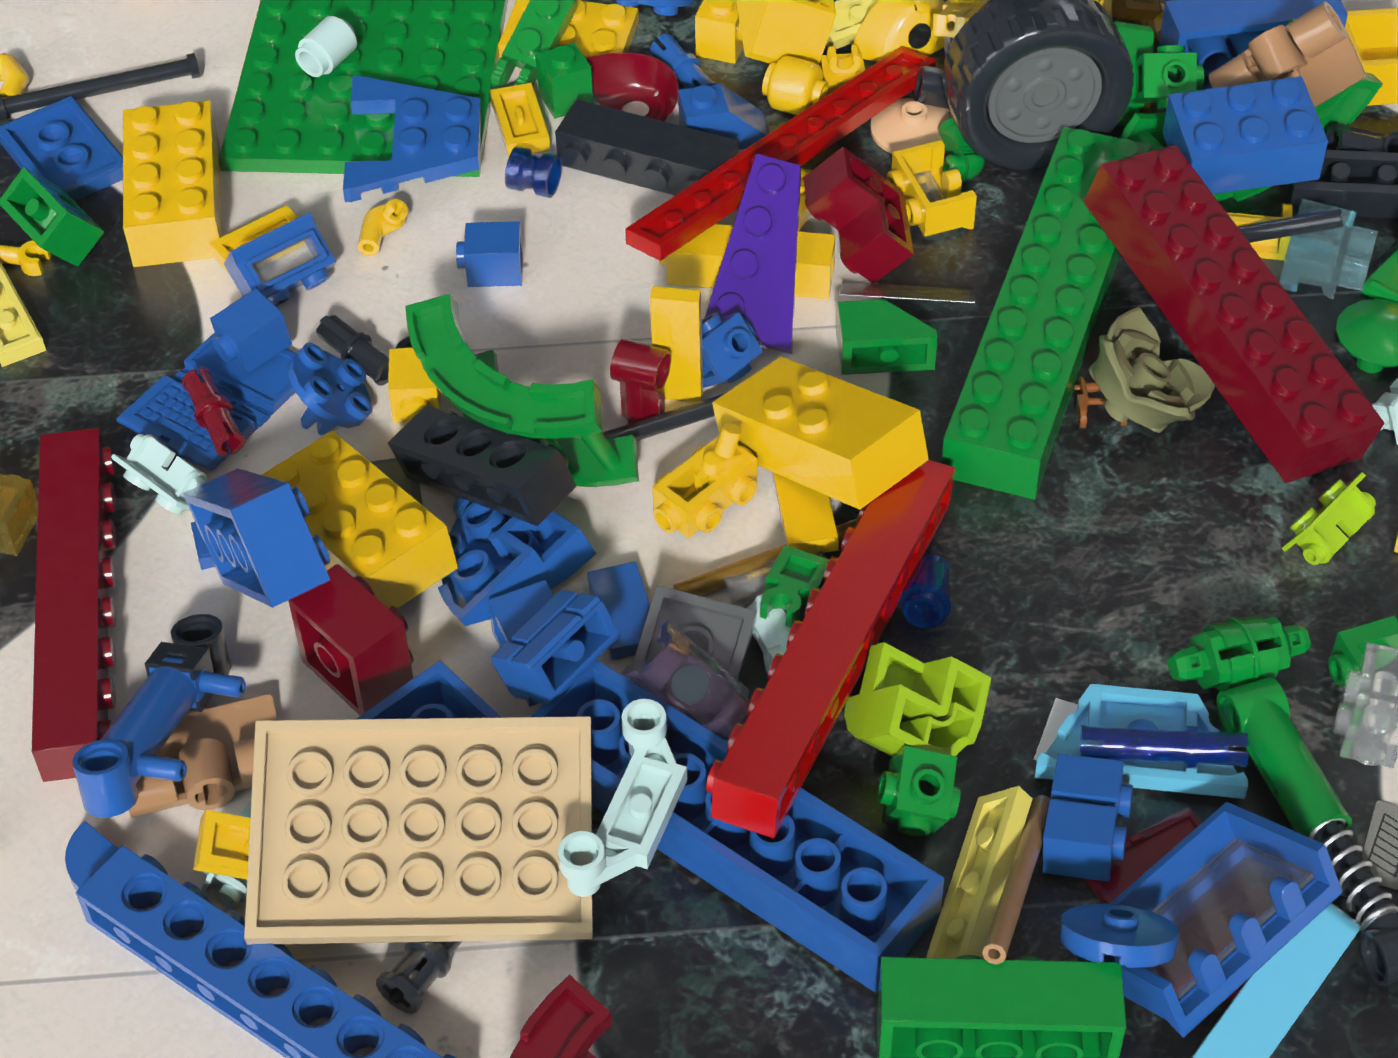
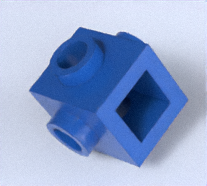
M716 312L702 319L703 388L725 381L732 383L742 378L752 369L749 362L763 352L755 339L753 328L742 318L739 312L720 317Z

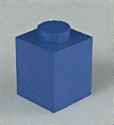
M520 221L465 224V240L456 243L457 268L466 270L468 287L522 286L523 248Z
M257 289L249 292L210 318L216 338L212 340L215 350L226 363L233 361L246 374L292 345L283 313Z

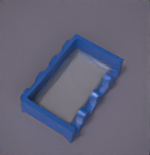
M1226 802L1110 903L1149 910L1168 918L1177 925L1179 930V943L1175 956L1167 963L1154 967L1129 968L1121 965L1124 997L1166 1019L1184 1038L1343 893L1325 844ZM1104 954V962L1119 963L1120 956ZM1076 955L1078 962H1092Z

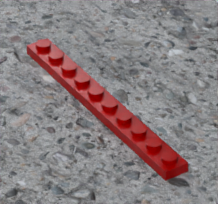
M901 46L625 228L626 244L650 257L662 261L740 207L756 154L802 166L914 90L919 68L923 66L936 68V60Z

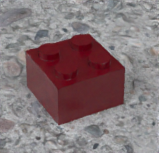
M337 563L327 570L330 581L288 600L302 662L361 716L414 678L411 666L414 658L407 643L406 632L408 631V624L401 612L393 605L386 607L375 597L373 590L361 576H351Z

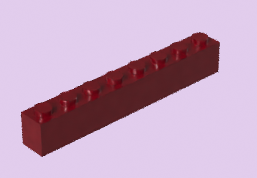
M99 428L40 435L31 752L43 782L76 778L72 762L75 753L83 746L99 741L113 724L112 720H108V710L116 708L114 681L112 677L108 678V668L116 667L114 640L112 636L108 637V628L116 627L114 600L112 596L108 597V588L116 587L114 561L112 557L108 558V550L116 549L114 523L112 519L108 520V512H116L115 490L113 483H109V476L116 475V461L111 458L112 454H114L113 447L104 446Z

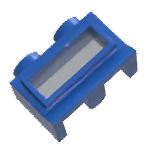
M309 212L230 251L224 266L242 297L257 289L277 307L291 298L290 291L304 285L306 290H311L330 278L328 272L334 266L336 260L318 231L312 214Z

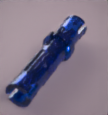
M1081 725L1080 740L1103 742L1102 746L1080 745V756L1184 763V768L1196 769L1197 764L1231 765L1246 768L1248 763V752L1225 750V746L1249 747L1247 732H1198V726H1185V731L1089 727L1087 725Z

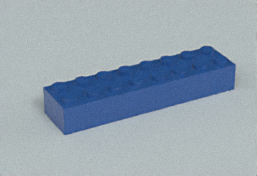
M598 660L594 661L551 705L542 704L530 716L591 717V806L606 814L632 758L629 753V743L625 740L622 732V712L629 703L638 699H651L661 704L666 712L667 732L665 738L676 764L687 767V782L657 849L873 992L879 989L881 957H905L941 913L944 877L802 788L799 790L775 838L711 818L713 793L706 791L707 778L715 760L724 761L727 756L728 742Z

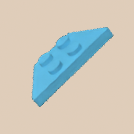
M1090 684L1079 699L1076 711L1069 714L1058 728L1057 737L1046 753L1041 752L1038 756L1035 768V778L1053 780L1059 753L1124 761L1123 784L1133 785V788L1245 799L1248 789L1247 777L1244 772L1237 773L1226 754L1228 745L1220 731L1209 722V712L1199 695L1183 692Z

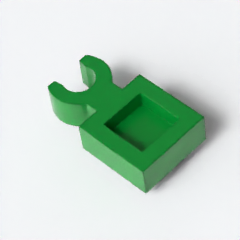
M784 545L766 576L765 590L761 599L760 617L766 619L771 610L783 609L787 611L785 626L791 628L793 623L799 620L801 604L807 605L809 596L814 588H822L829 559Z

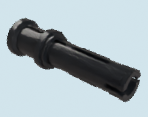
M431 941L407 942L405 944L406 953L390 972L385 971L381 973L376 979L378 991L397 1009L405 1013H416L422 1006L423 1001L421 997L435 979L445 977L450 971L452 964L451 955L462 941L441 943ZM414 970L418 971L414 979L409 978Z

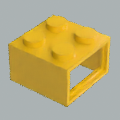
M1398 8L1347 11L1348 16L1345 29L1359 56L1364 71L1372 73L1383 83L1367 106L1398 104Z

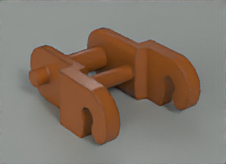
M1079 376L1078 385H1073L1074 392H1078L1075 414L1077 421H1079V428H1086L1088 405H1104L1107 398H1089L1088 393L1102 391L1096 382L1086 383L1084 377ZM1119 421V426H1126V425H1127V421H1126V422H1120V421Z

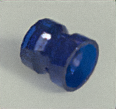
M516 146L511 151L507 161L505 185L509 189L521 192L527 188L533 189L535 195L552 198L560 183L562 159L558 155L546 152L539 157V155L533 153L532 149Z

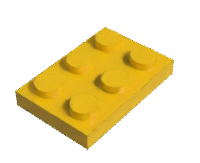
M516 0L498 43L499 58L502 57V53L530 0ZM576 0L577 9L558 46L575 42L585 59L590 56L606 53L628 52L639 23V9L619 4H602Z

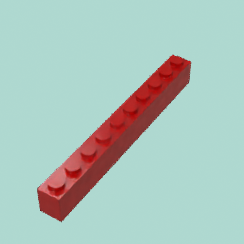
M928 460L860 509L857 527L849 526L844 535L841 555L839 558L832 556L828 562L822 588H814L806 605L803 622L796 620L793 623L787 640L786 652L784 655L777 653L773 658L765 689L758 687L754 691L748 708V719L745 724L737 723L733 728L727 746V756L724 761L715 760L710 769L706 791L713 793L711 818L775 838L867 664L871 646L878 643L950 506L955 467Z

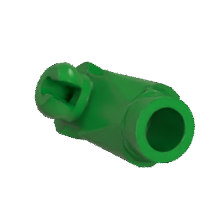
M954 119L946 120L938 130L947 153L943 170L945 172L958 169L962 182L971 180L982 171L985 159L972 151L969 144L964 141Z

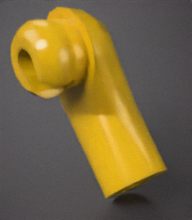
M0 54V81H4L0 94H2L3 98L23 94L29 82V75L13 55Z
M390 199L386 204L377 206L366 213L357 248L362 254L367 256L376 255L379 252L382 237L399 230L405 224L409 212L407 205L402 200Z

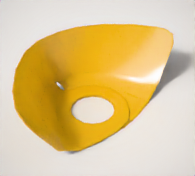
M878 0L858 29L853 45L859 47V52L862 53L864 60L875 62L882 60L901 46L929 56L944 47V37L932 35L934 13H941L945 2L943 0ZM919 23H925L931 30L929 42L922 48H912L908 41L911 29Z

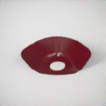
M628 52L606 53L586 58L591 66L593 95L599 105L622 111L623 107L629 102H642L649 107V111L644 117L664 122L675 109L678 100V81L671 68L661 60L645 54Z

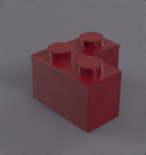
M842 147L803 177L806 194L805 205L814 218L824 220L838 230L841 247L840 258L850 272L854 274L859 273L871 283H875L914 255L904 192L846 148Z

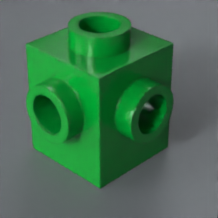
M1184 46L1157 47V53H1143L1136 59V103H1157V110L1166 111L1169 94L1203 89V65L1197 64V53H1184ZM1168 74L1172 77L1173 82L1168 78Z
M904 745L890 759L889 771H884L879 781L877 802L884 804L882 822L898 825L897 830L903 834L924 837L929 836L931 832L935 833L950 818L953 819L958 811L961 795L960 787L954 785L957 756Z

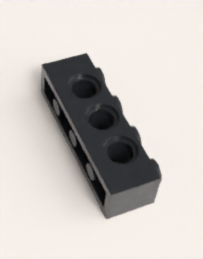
M428 405L387 442L407 478L538 526L577 487L567 468L569 465L568 460L557 447L551 444L543 445L526 439L523 436L508 434L463 418L453 411L446 412Z

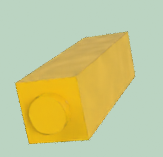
M715 224L662 261H659V265H666L667 284L714 289L734 225ZM798 232L795 296L820 299L830 298L835 266L836 235Z

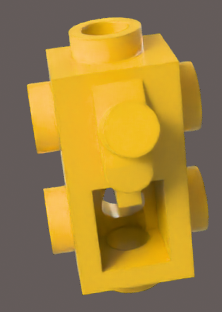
M724 423L719 436L707 445L698 447L689 459L672 472L664 473L657 480L656 484L652 486L653 517L657 525L664 532L672 534L677 530L688 539L699 530L709 533L720 523L723 511L734 502L739 506H743L753 498L758 486L757 458L747 447L738 445L742 431L738 425Z

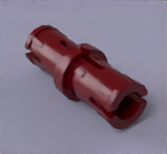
M195 369L189 371L183 377L182 385L195 406L194 417L201 427L206 428L219 455L228 456V451L224 445L225 441L231 454H236L244 447L246 441L232 417L233 406L226 396L221 395L208 369H199L204 380L203 382H201Z

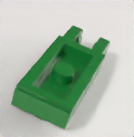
M576 0L529 1L502 53V57L499 58L496 68L492 73L491 81L493 88L505 87L515 67L522 69L515 85L532 83V86H534L537 80L535 54L558 46L577 9Z

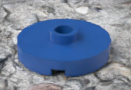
M1089 904L1070 908L1061 915V944L1074 955L1096 963L1098 961L1104 962V954L1120 956L1119 965H1125V967H1154L1170 961L1175 956L1179 943L1177 925L1168 918L1149 910L1125 905Z

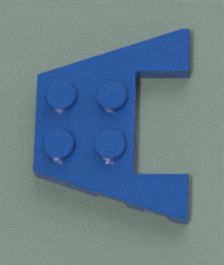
M353 76L351 90L352 114L395 113L392 159L390 161L345 162L343 180L345 202L362 200V192L381 188L383 194L399 190V183L423 177L425 183L479 170L482 114L480 98L363 76Z

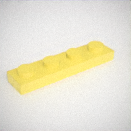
M1020 786L978 797L926 958L955 959L962 955H976L984 958L982 951L1033 799Z

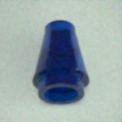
M928 555L921 559L919 566L901 596L900 606L904 617L910 624L924 629L934 628L946 619L951 611L949 564L940 556Z

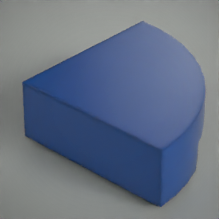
M86 821L71 836L65 853L67 872L76 891L119 850Z

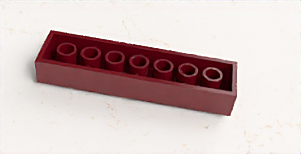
M1173 145L1101 164L1086 195L1084 204L1285 484L1361 459L1385 422L1178 147Z

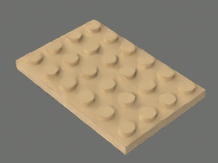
M591 717L255 721L244 939L247 945L269 943L325 944L593 939L592 895L581 897L570 892L567 887L566 877L561 873L558 858L559 844L567 835L577 831L592 833Z

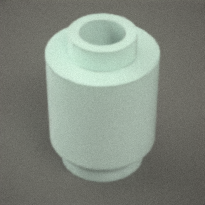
M327 16L299 42L298 49L295 52L297 63L307 74L313 77L329 74L356 49L355 31L346 20L335 16Z

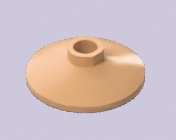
M901 98L872 117L870 132L875 143L883 150L892 154L894 151L942 140L938 133L939 127L946 120L953 118V116L946 108L925 105L914 101V98Z

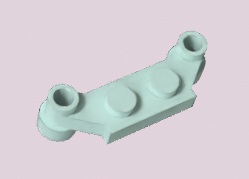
M638 699L632 701L622 712V732L625 740L629 743V753L632 758L596 835L587 831H577L567 835L559 844V867L561 873L566 877L568 889L574 895L581 897L590 896L598 891L602 883L636 866L648 869L687 782V767L676 764L665 738L667 732L666 712L662 705L654 700Z

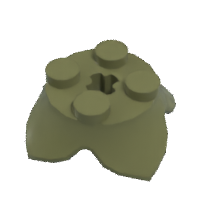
M1140 307L1118 316L1110 326L1107 335L1099 337V356L1089 367V373L1107 398L1104 402V407L1115 420L1126 422L1128 419H1131L1154 432L1160 433L1172 422L1193 420L1195 418L1194 411L1204 405L1211 397L1215 385L1201 366L1182 358L1168 361L1160 358V338L1156 329Z

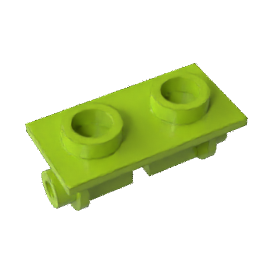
M1362 472L1347 485L1339 479L1318 498L1324 506L1318 512L1313 507L1309 508L1289 527L1295 535L1282 547L1283 551L1286 552L1294 544H1297L1303 550V557L1308 563L1318 565L1319 563L1325 564L1329 562L1333 555L1349 540L1336 525L1351 537L1375 513L1376 501L1374 497L1367 492H1361L1356 487L1366 475Z

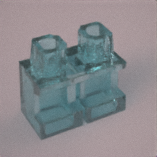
M1302 199L1297 216L1341 209L1343 227L1291 236L1279 283L1285 290L1297 292L1299 282L1320 286L1324 295L1331 299L1334 298L1337 286L1362 291L1378 231L1353 226L1356 216L1354 211Z

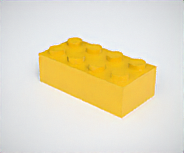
M210 100L187 101L180 104L153 107L142 106L123 110V229L133 267L214 258L209 243L222 237L223 232L219 139Z
M333 430L261 474L287 482L291 488L296 486L301 491L309 508V515L304 517L311 536L318 535L329 554L330 563L325 565L326 571L338 563L351 576H361L369 584L375 597L386 607L393 605L399 608L458 569L447 526Z

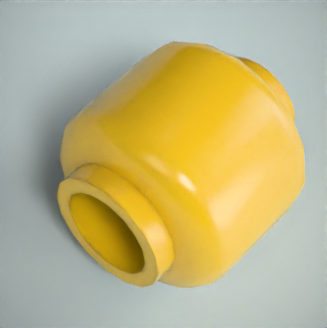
M783 56L777 63L772 62L766 70L762 85V93L767 96L771 108L794 115L800 114L827 96L829 90V83L823 81V71L820 65L792 56Z

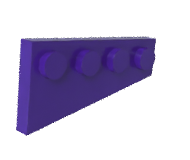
M756 154L705 317L716 312L720 317L739 312L742 318L753 328L755 339L760 346L792 354L801 166Z

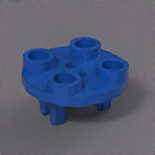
M306 343L289 361L288 377L291 385L302 402L308 407L301 417L302 428L308 429L314 423H317L318 434L325 435L336 425L346 428L360 426L372 413L371 398L363 383L366 379V374L357 362L351 359L342 361L313 343Z

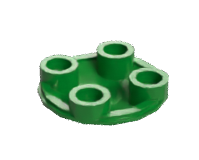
M1371 299L1361 300L1347 306L1338 316L1335 333L1340 344L1356 358L1357 367L1364 372L1377 373L1383 367L1398 366V302Z

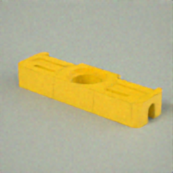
M947 0L943 4L942 12L934 13L932 35L955 38L961 27L977 11L986 6L990 0Z

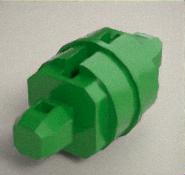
M1260 615L1242 618L1230 617L1224 622L1206 625L1201 634L1189 639V647L1187 649L1175 652L1167 659L1170 676L1174 680L1188 681L1197 679L1203 689L1215 687L1218 691H1224L1267 677L1276 678L1279 671L1290 667L1291 657L1303 654L1311 647L1308 630L1305 627L1299 625L1282 627L1281 622L1276 617L1266 619Z

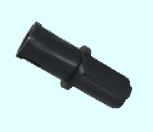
M336 315L324 316L320 320V325L316 329L318 337L340 353L342 361L351 359L357 362L363 368L365 374L379 386L388 383L389 356L372 344V339L367 333H358Z

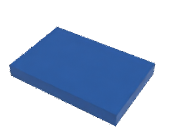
M69 96L0 126V143L22 170L25 167L60 186L74 201L123 180L122 154L73 96Z

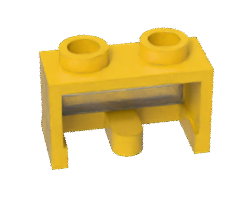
M942 140L892 152V169L887 172V180L904 192L909 225H918L924 237L961 227L970 230L974 229L977 196L973 190L961 193L962 180L958 169L943 172L945 144Z

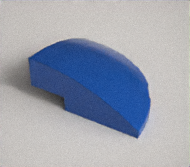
M458 497L453 505L457 519L451 531L448 532L458 569L442 579L443 585L438 587V590L453 615L463 625L468 626L490 620L489 599L546 580L550 589H553L573 575L597 553L579 527L554 511L538 526Z

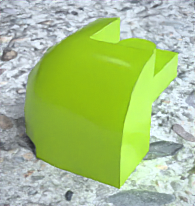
M885 642L872 645L860 694L850 696L845 704L844 717L847 729L855 738L892 757L904 745L956 756L967 745L974 744L983 720L991 677L952 656L923 663Z

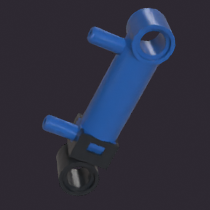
M196 614L179 620L170 632L173 643L161 641L144 663L147 679L99 741L83 746L75 753L72 759L73 768L84 810L89 815L109 818L131 809L139 797L136 783L141 776L177 782L183 780L187 773V765L184 760L156 755L189 710L202 712L214 694L231 697H241L246 689L244 678L228 675L231 670L222 622L216 616Z

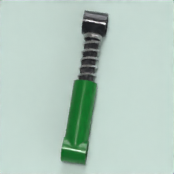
M1267 677L1219 692L1216 701L1217 712L1225 733L1232 741H1241L1293 830L1325 844L1340 887L1343 889L1341 896L1348 898L1346 908L1350 912L1357 913L1356 921L1362 925L1360 928L1362 933L1359 936V950L1368 974L1379 986H1387L1398 982V907L1390 903L1392 894L1384 893L1381 889L1382 878L1374 877L1370 871L1372 862L1364 861L1362 858L1363 847L1354 845L1351 840L1353 831L1349 829L1352 825V818L1290 719L1289 704L1281 685L1273 677Z

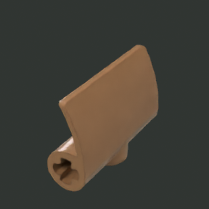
M1325 1L1285 27L1284 25L1276 26L1253 39L1248 44V50L1209 73V80L1212 88L1302 76L1313 105L1316 108L1364 79L1366 73L1340 18L1330 4Z
M264 694L204 709L202 712L187 713L156 755L184 760L187 765L185 778L177 782L141 776L136 783L139 797L136 804L129 809L131 818L186 804L197 810H215L229 803L234 797L235 792L252 788L255 721L278 720L272 695Z

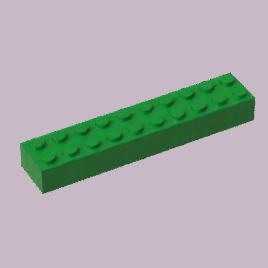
M1063 127L944 436L942 464L955 467L954 480L1033 500L1036 499L1073 392V385L1076 384L1120 257L1119 251L1086 207L1084 200L1101 164L1150 152L1151 145L1135 142L1130 139L1092 133L1082 129Z

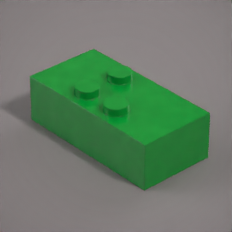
M962 955L955 959L881 957L877 1006V1058H1119L1126 1030L1122 968L1119 963L1043 961L1033 956L1019 957L1015 960H1004L1000 964H991L976 955Z

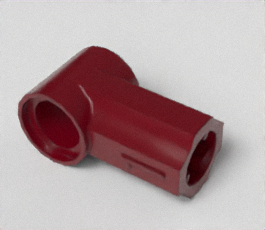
M623 338L614 350L610 365V377L612 380L620 382L621 414L629 424L665 412L664 385L670 372L672 357L671 352L668 350Z

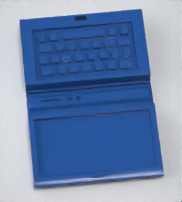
M213 333L184 360V369L176 373L172 378L165 375L161 377L117 418V422L138 434L153 435L176 454L211 471L219 466L231 452L225 441L224 445L228 451V456L219 455L206 428L201 427L194 417L195 406L182 385L183 377L186 373L195 369L201 382H203L204 380L199 369H208L221 395L226 396L233 406L232 417L246 440L296 393L288 377V363L297 353L286 348L246 374L233 361L226 363L219 356L212 343V340L216 338L215 333Z

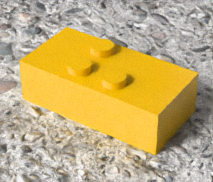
M782 356L712 402L719 435L724 423L738 425L742 430L738 445H744L757 458L758 466L859 510L929 460L919 409Z

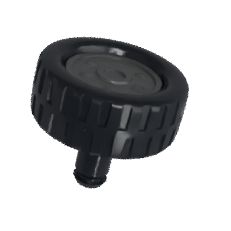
M990 0L986 6L977 11L961 27L953 39L944 61L943 86L953 119L964 141L969 144L972 151L994 165L1015 170H1033L1048 168L1063 127L1082 129L1108 136L1119 123L1129 105L1134 86V73L1132 71V60L1124 40L1111 16L1108 15L1105 8L1099 2L1094 0Z

